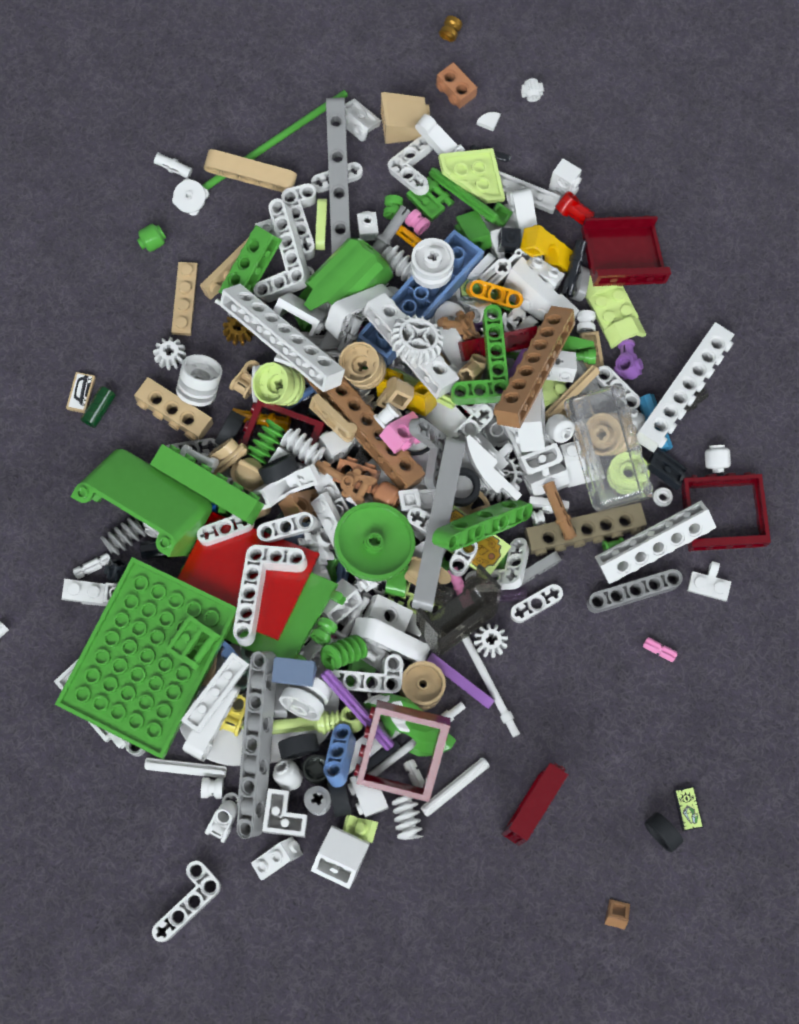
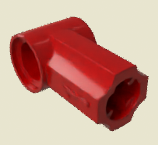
M569 191L555 205V208L562 215L570 216L581 225H583L586 218L594 216V212L580 203V200Z

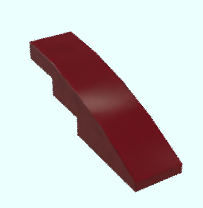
M537 326L504 332L506 353L529 348L531 339L537 333ZM498 334L491 335V337H498ZM484 337L458 343L462 362L469 361L472 354L486 357ZM498 351L491 352L492 355L500 354Z

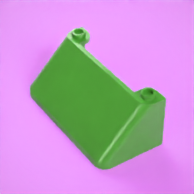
M124 449L113 451L75 487L71 495L73 499L81 503H88L91 500L101 502L102 498L160 532L156 539V547L168 557L188 556L197 540L198 530L205 525L212 511L210 500Z

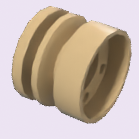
M354 342L347 345L340 354L338 364L345 369L343 376L355 387L369 390L377 387L384 380L386 375L385 360L370 344ZM365 366L368 367V369L364 370L362 369V367Z

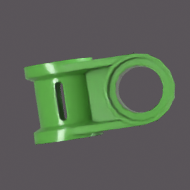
M409 564L400 574L387 580L385 594L405 597L407 580L404 577Z

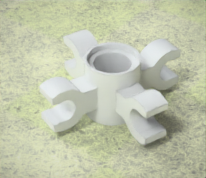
M316 517V528L311 533H304L305 538H298L297 540L299 546H308L310 550L320 554L318 557L320 565H328L327 560H334V554L329 550L334 549L324 528H322L319 518Z

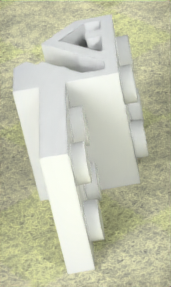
M503 426L519 461L520 467L518 470L522 471L521 476L530 496H546L542 486L551 481L555 482L557 490L569 486L570 481L567 469L560 463L563 460L561 451L557 443H554L546 431L544 451L521 452L520 444H516V435L507 426Z

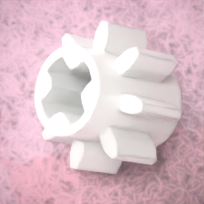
M535 78L526 80L521 89L522 98L527 97L529 102L538 101L541 95H543V83H538V80Z

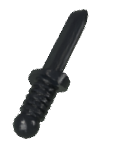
M471 145L470 151L490 149V146H487V148H480V146ZM494 151L497 160L504 162L511 160L510 155Z

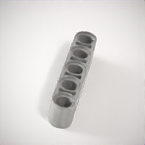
M670 569L595 592L587 600V608L592 613H600L673 591L681 584L682 574L676 569ZM667 577H674L676 584H671ZM649 582L656 583L657 590L651 589ZM630 588H636L639 591V595L631 594ZM611 594H618L620 601H614L611 598ZM592 599L600 600L601 606H594Z

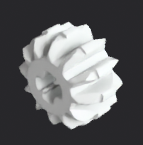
M172 337L168 341L162 338V344L156 343L157 349L153 350L155 362L159 363L161 368L166 366L167 370H170L172 365L177 369V363L182 364V358H186L185 346L180 345V340L178 339L173 342Z
M488 623L486 630L481 626L479 628L480 633H475L474 635L475 638L479 639L474 641V645H481L477 652L480 653L482 650H485L484 657H487L488 652H490L491 657L495 658V651L502 655V649L507 648V644L504 642L508 640V636H501L505 630L501 629L498 632L497 624L491 629V625ZM488 637H493L492 640H496L493 645H490V642H486Z

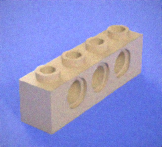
M147 377L134 395L137 401L136 404L143 410L148 408L153 412V416L161 421L165 419L169 422L168 425L176 431L179 429L184 431V435L192 441L203 439L214 424L210 416L193 405L182 401L177 395ZM156 398L162 399L158 404L152 403ZM170 409H178L175 414L168 413ZM187 419L194 420L193 423L189 425L184 423Z

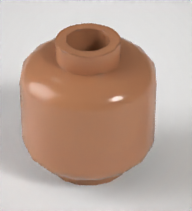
M388 481L376 484L371 492L373 502L387 504L396 509L400 504L398 491L401 490Z

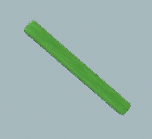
M434 167L431 168L428 174L432 179L436 180L490 222L495 223L499 218L498 213L442 175L440 170Z

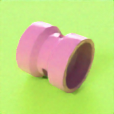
M415 209L407 216L405 224L408 227H412L419 236L428 229L431 221L426 217L423 218L422 213Z

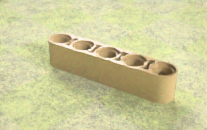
M214 149L208 150L204 164V170L209 173L279 192L294 187L297 177L294 171Z

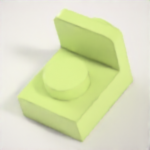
M346 815L343 830L373 843L378 822Z

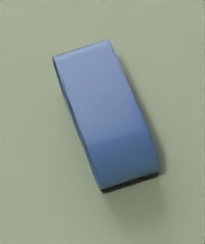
M344 723L337 725L333 729L323 770L327 780L333 787H341L346 783L356 744L352 730Z

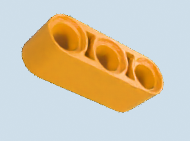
M472 280L466 285V293L472 298L506 308H518L523 303L521 293L482 280ZM475 283L480 286L478 294H475L472 290ZM493 289H496L498 292V297L495 300L490 295ZM511 294L516 297V302L513 305L509 303Z

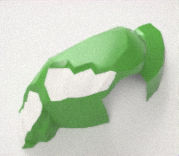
M380 693L363 702L365 708L371 710V706H376L377 700L423 711L409 698L391 693ZM380 715L383 727L391 738L396 730L409 735L415 740L417 744L409 753L416 756H432L439 729ZM449 733L443 753L451 750L456 742V739Z

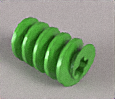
M270 419L266 420L269 427H261L265 433H257L260 440H252L256 446H248L251 451L248 454L265 465L267 461L264 457H272L269 450L276 451L273 444L280 445L278 437L283 438L284 436L282 432L284 429Z
M356 634L332 642L322 647L321 661L326 669L331 671L334 668L339 669L341 666L364 659L368 654L366 643Z

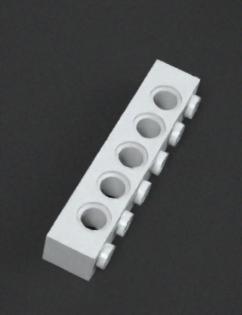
M383 293L367 302L363 314L392 347L390 344L391 330H393V326L401 318L405 319L406 314L396 306L393 299L389 298L386 293ZM441 355L427 365L421 363V365L417 366L415 362L410 365L408 360L404 361L436 399L450 392L453 384L459 380L456 372L448 366Z
M699 501L595 556V559L608 583L611 584L637 571L639 568L656 561L658 558L673 552L675 549L692 542L694 539L709 533L716 528V525L708 508L702 501Z

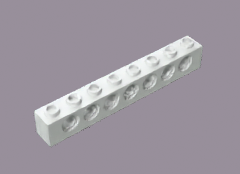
M242 284L223 289L220 306L283 359L289 361L291 366L322 392L341 385L345 369Z
M714 323L634 439L636 442L653 453L657 447H663L667 441L666 434H672L677 426L675 423L677 419L681 421L687 412L684 408L686 405H692L696 399L694 395L696 391L701 392L706 384L703 382L704 379H709L715 371L712 367L715 364L717 366L724 358L722 353L723 351H729L733 345L731 340L735 334L718 323Z

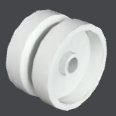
M428 238L422 240L414 247L411 256V274L417 284L424 288L436 289L449 282L452 277L455 259L450 245L441 239Z
M315 677L313 687L287 684L288 687L284 688L279 698L281 705L301 718L318 721L325 709L323 705H326L332 696L331 688L317 677Z

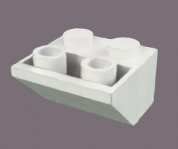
M332 825L317 854L311 871L350 889L356 879L370 843Z

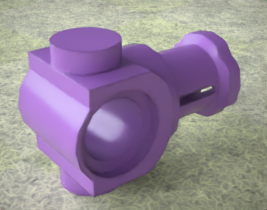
M632 339L623 340L618 344L620 355L615 361L614 372L624 380L637 378L642 374L643 369L642 360L640 358L637 359V355L634 353L635 342Z

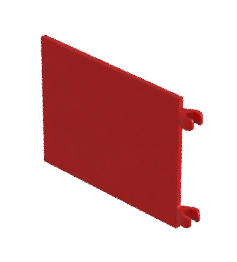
M211 512L205 525L225 519L226 517ZM233 522L235 530L238 529L236 522ZM222 526L221 533H228L231 530V526ZM255 528L247 533L210 546L202 545L197 539L178 579L235 607L238 604L246 552L250 546L290 547L301 549L304 552L308 565L302 572L266 570L256 632L279 640L320 554L284 539L270 543L262 541L258 538L257 529ZM214 529L215 535L219 536L216 529ZM264 532L265 538H269L271 536L270 534ZM204 533V538L206 540L209 539V533ZM257 554L253 557V559L257 560L261 557V555ZM276 556L273 561H279L281 556ZM302 558L294 559L293 563L300 562ZM252 574L250 576V579L256 578L258 574ZM249 593L246 598H252L255 593ZM246 612L243 618L250 617L252 612Z

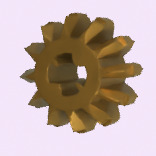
M228 316L227 322L223 323V335L227 336L226 340L228 342L233 340V345L235 346L238 341L243 346L244 340L250 342V336H254L250 330L235 318Z

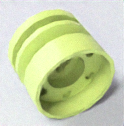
M275 362L265 363L255 372L253 391L255 396L266 404L284 407L293 406L303 397L305 379L295 368Z

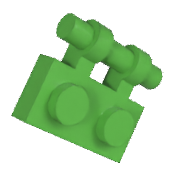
M428 176L426 179L428 180L429 191L426 194L416 195L410 190L406 193V197L432 222L445 211L443 203L451 207L454 201L450 198L451 195L447 191L444 192L439 187L440 184L436 180H432ZM434 191L439 197L435 198L431 192Z

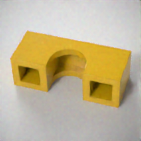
M541 225L524 228L520 249L531 257L544 255L545 262L562 273L568 272L569 258L573 254V250L558 240L553 234H550Z
M386 368L384 380L376 387L377 396L379 397L385 390L387 381L394 376L404 381L403 374ZM419 381L414 386V398L407 405L406 409L426 417L437 406V402L431 392Z

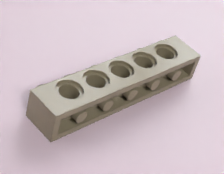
M640 502L571 518L570 521L577 536L567 541L564 540L562 531L556 522L528 527L525 529L524 534L529 546L530 555L535 554L538 557L546 555L547 551L551 550L557 552L564 551L568 546L574 545V548L585 546L586 542L593 541V544L605 541L604 538L608 537L618 539L626 533L637 535L645 529L647 522ZM619 519L627 520L628 526L621 525ZM600 524H608L609 530H603ZM587 527L591 534H584L581 528ZM543 536H550L553 542L546 543L543 540Z

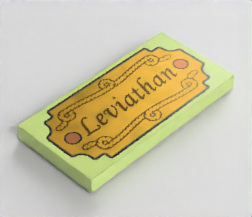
M453 505L450 522L467 516L466 513ZM496 535L477 542V554L470 564L472 569L486 579L491 576L511 548L508 543ZM472 545L463 547V550L466 553H471L474 551Z

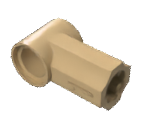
M472 354L469 362L458 372L460 381L480 380L487 365L486 358L479 354Z

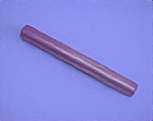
M324 670L320 675L321 678L365 727L366 725L370 726L372 719L369 718V713L331 670ZM378 725L375 739L388 751L395 743Z

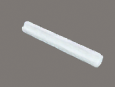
M146 758L144 766L146 770L225 778L227 773L226 766L157 758Z
M480 758L432 797L430 802L422 805V812L427 817L482 774L490 766L486 759Z

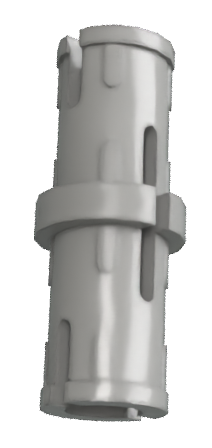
M352 314L348 327L343 331L344 336L337 348L338 351L342 352L347 345L357 340L359 336L358 331L364 321L363 317Z

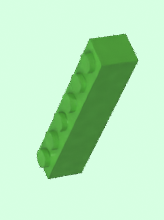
M171 444L169 447L161 445L150 463L151 466L251 525L254 524L265 505L259 501L260 496L251 491L249 494L243 492L244 487L236 482H233L231 485L227 482L228 478L219 472L217 475L211 473L212 468L204 463L199 466L195 463L197 459L187 453L185 456L179 454L181 450Z

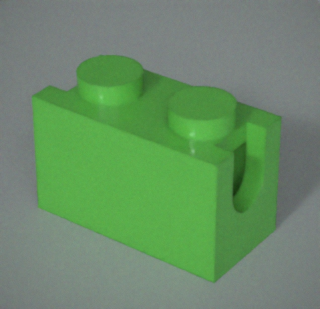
M477 211L456 216L458 224L454 225V228L458 233L482 250L492 248L491 234Z

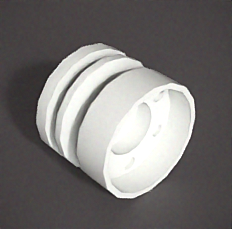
M197 354L187 356L181 365L176 387L177 396L182 401L193 406L212 404L215 401L223 371L221 365L209 356Z

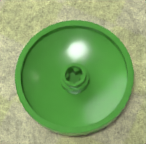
M367 502L352 507L341 517L335 529L333 544L339 562L352 575L367 581H384L397 576L408 566L415 550V535L411 524L400 511L387 504Z

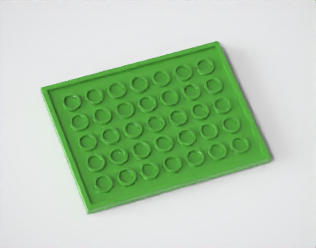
M132 557L55 705L164 760L183 723L181 719L190 709L235 620L237 607ZM189 615L221 636L218 641L215 640L200 662V667L197 671L165 650ZM206 633L202 635L188 655L191 660L209 636Z

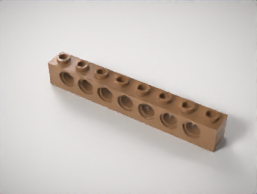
M551 306L548 313L544 315V320L541 326H538L535 337L531 339L528 350L524 352L521 363L517 365L513 377H510L506 390H503L499 403L494 407L497 425L521 428L575 325L574 309Z
M303 376L322 398L327 399L329 404L343 415L346 421L356 424L357 431L354 437L400 490L412 489L422 481L425 472L422 466L411 457L408 450L404 452L400 450L394 455H390L387 452H392V450L379 436L384 428L374 419V412L371 406L363 401L359 392L351 387L344 376L340 386L322 392Z

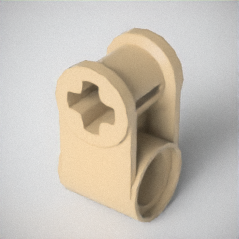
M255 360L248 361L238 375L234 377L229 389L236 390L243 395L244 399H247L252 393V375L249 374V371L253 366L260 364Z

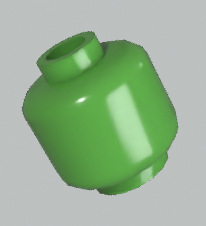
M149 224L138 232L140 238L137 241L142 250L146 248L149 252H153L165 244L164 239L166 236L159 225Z

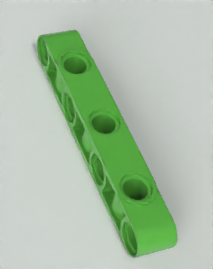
M509 499L437 528L433 534L432 542L434 545L449 551L467 547L528 520L532 515L533 506L519 499L517 501Z

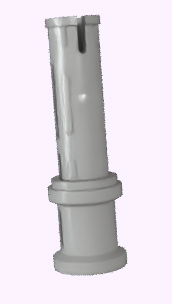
M401 205L383 233L376 236L377 240L372 247L380 254L387 247L391 246V239L411 213L408 209L405 210L406 207Z

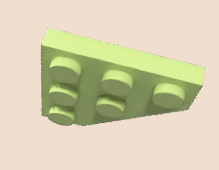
M493 148L439 154L438 159L442 175L485 204L504 202V190Z

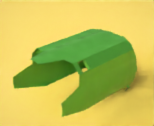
M348 238L305 282L307 287L299 295V298L306 300L304 305L310 311L327 301L333 305L338 300L376 285H386L394 277L393 269L384 257L363 239Z

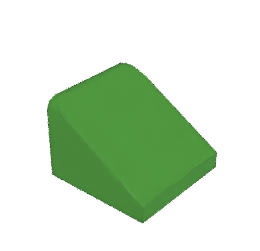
M497 202L492 207V210L499 214V218L493 224L504 227L513 212L500 202Z

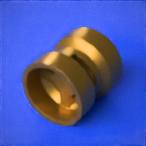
M447 16L444 26L439 31L440 37L454 42L458 35L457 32L462 27V22L457 17Z

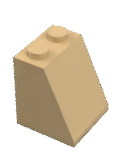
M387 92L381 93V118L385 144L415 141L421 136L416 130L415 125L424 114L430 116L429 104L426 105L425 97Z

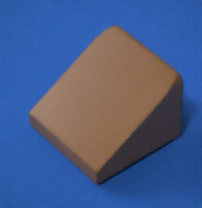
M609 899L605 925L625 929L629 920L630 904Z

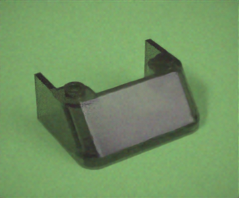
M481 564L477 566L476 576H471L464 582L463 592L438 611L433 613L422 611L420 608L417 610L416 625L431 651L437 657L445 654L489 621L498 611L502 587Z

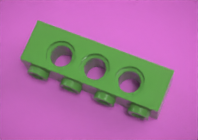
M256 225L250 233L246 244L241 249L237 260L232 265L228 276L222 283L219 293L222 294L223 289L242 284L253 293L254 286L261 279L282 240Z

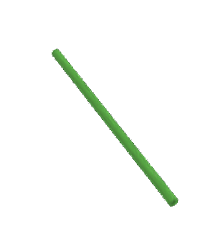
M343 90L332 98H346L348 94ZM326 102L244 156V158L255 159L326 111ZM216 175L202 184V186L209 190L227 177Z

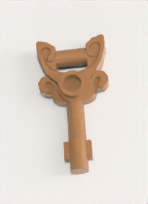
M463 311L456 312L457 317H455V321L448 320V317H441L437 321V325L443 327V330L456 329L460 335H463L465 341L481 338V335L475 329L473 323L475 314L472 311L466 314Z
M318 460L315 467L319 469L320 473L328 474L341 481L342 496L344 498L351 497L357 505L365 503L363 497L369 486L376 484L378 481L374 477L362 475V471L358 468L344 475L332 468V464L326 461ZM359 481H363L359 490L355 493V485Z

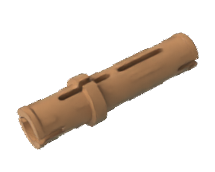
M551 481L544 484L542 487L555 514V522L563 533L564 540L567 541L575 538L577 535L570 521L571 516L565 510L555 482Z

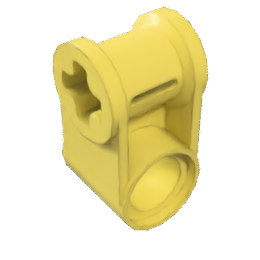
M238 695L235 701L243 700L244 707L241 710H235L233 704L219 729L232 732L236 737L240 734L245 717L246 698L242 695Z

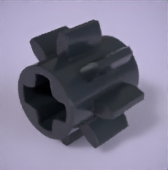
M113 559L112 562L109 561L105 565L103 573L107 574L106 578L109 582L118 584L127 564L121 559Z

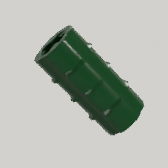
M100 387L82 415L81 421L92 428H96L115 398L114 392L106 387Z

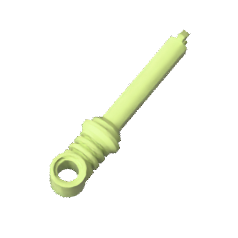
M346 706L341 712L336 710V713L331 711L329 714V711L324 710L318 721H311L301 717L273 720L272 735L316 730L318 733L322 732L323 735H326L327 732H330L331 729L342 723L347 724L352 732L356 733L363 728V724Z

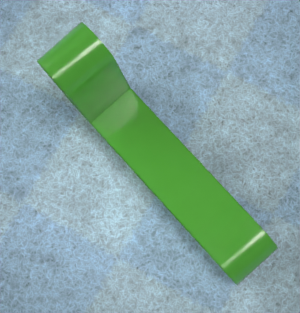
M488 305L484 310L482 319L488 380L459 381L453 384L450 398L456 405L499 403L502 393H497L495 389L501 388L506 390L509 384L502 312L497 305ZM493 314L497 318L490 319L487 315ZM489 333H497L498 337H491ZM498 351L500 355L494 356L491 352ZM499 369L501 370L502 374L497 375L493 372V370ZM481 389L484 391V394L478 395L475 390ZM460 390L463 391L465 395L458 396L455 394V392Z

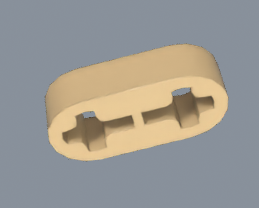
M230 438L216 447L207 457H214L221 461L236 450L239 444L233 438Z

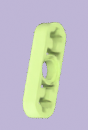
M317 199L315 250H325L327 199Z

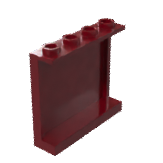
M658 216L590 217L585 219L581 232L583 241L588 243L585 250L593 286L666 284L671 275L670 267L664 266L655 229Z

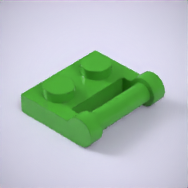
M189 615L165 650L197 671L200 667V662L215 640L218 641L221 636ZM206 633L209 636L191 660L188 655L202 635Z

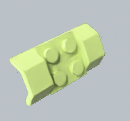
M590 276L585 298L591 310L596 312V320L611 349L615 348L623 340L636 335L640 337L646 336V332L638 319L639 316L623 285L593 286Z

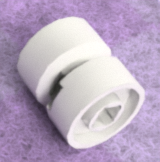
M520 307L514 308L507 316L509 318L513 315V322L522 320L518 326L516 325L517 328L523 329L538 326L539 324L532 316H526V312ZM507 323L506 326L509 331H514L512 326Z

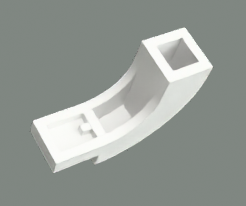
M314 463L307 466H300L298 470L287 477L268 485L263 484L252 492L261 497L259 501L265 504L262 508L264 510L272 507L291 493H296L322 482V479Z

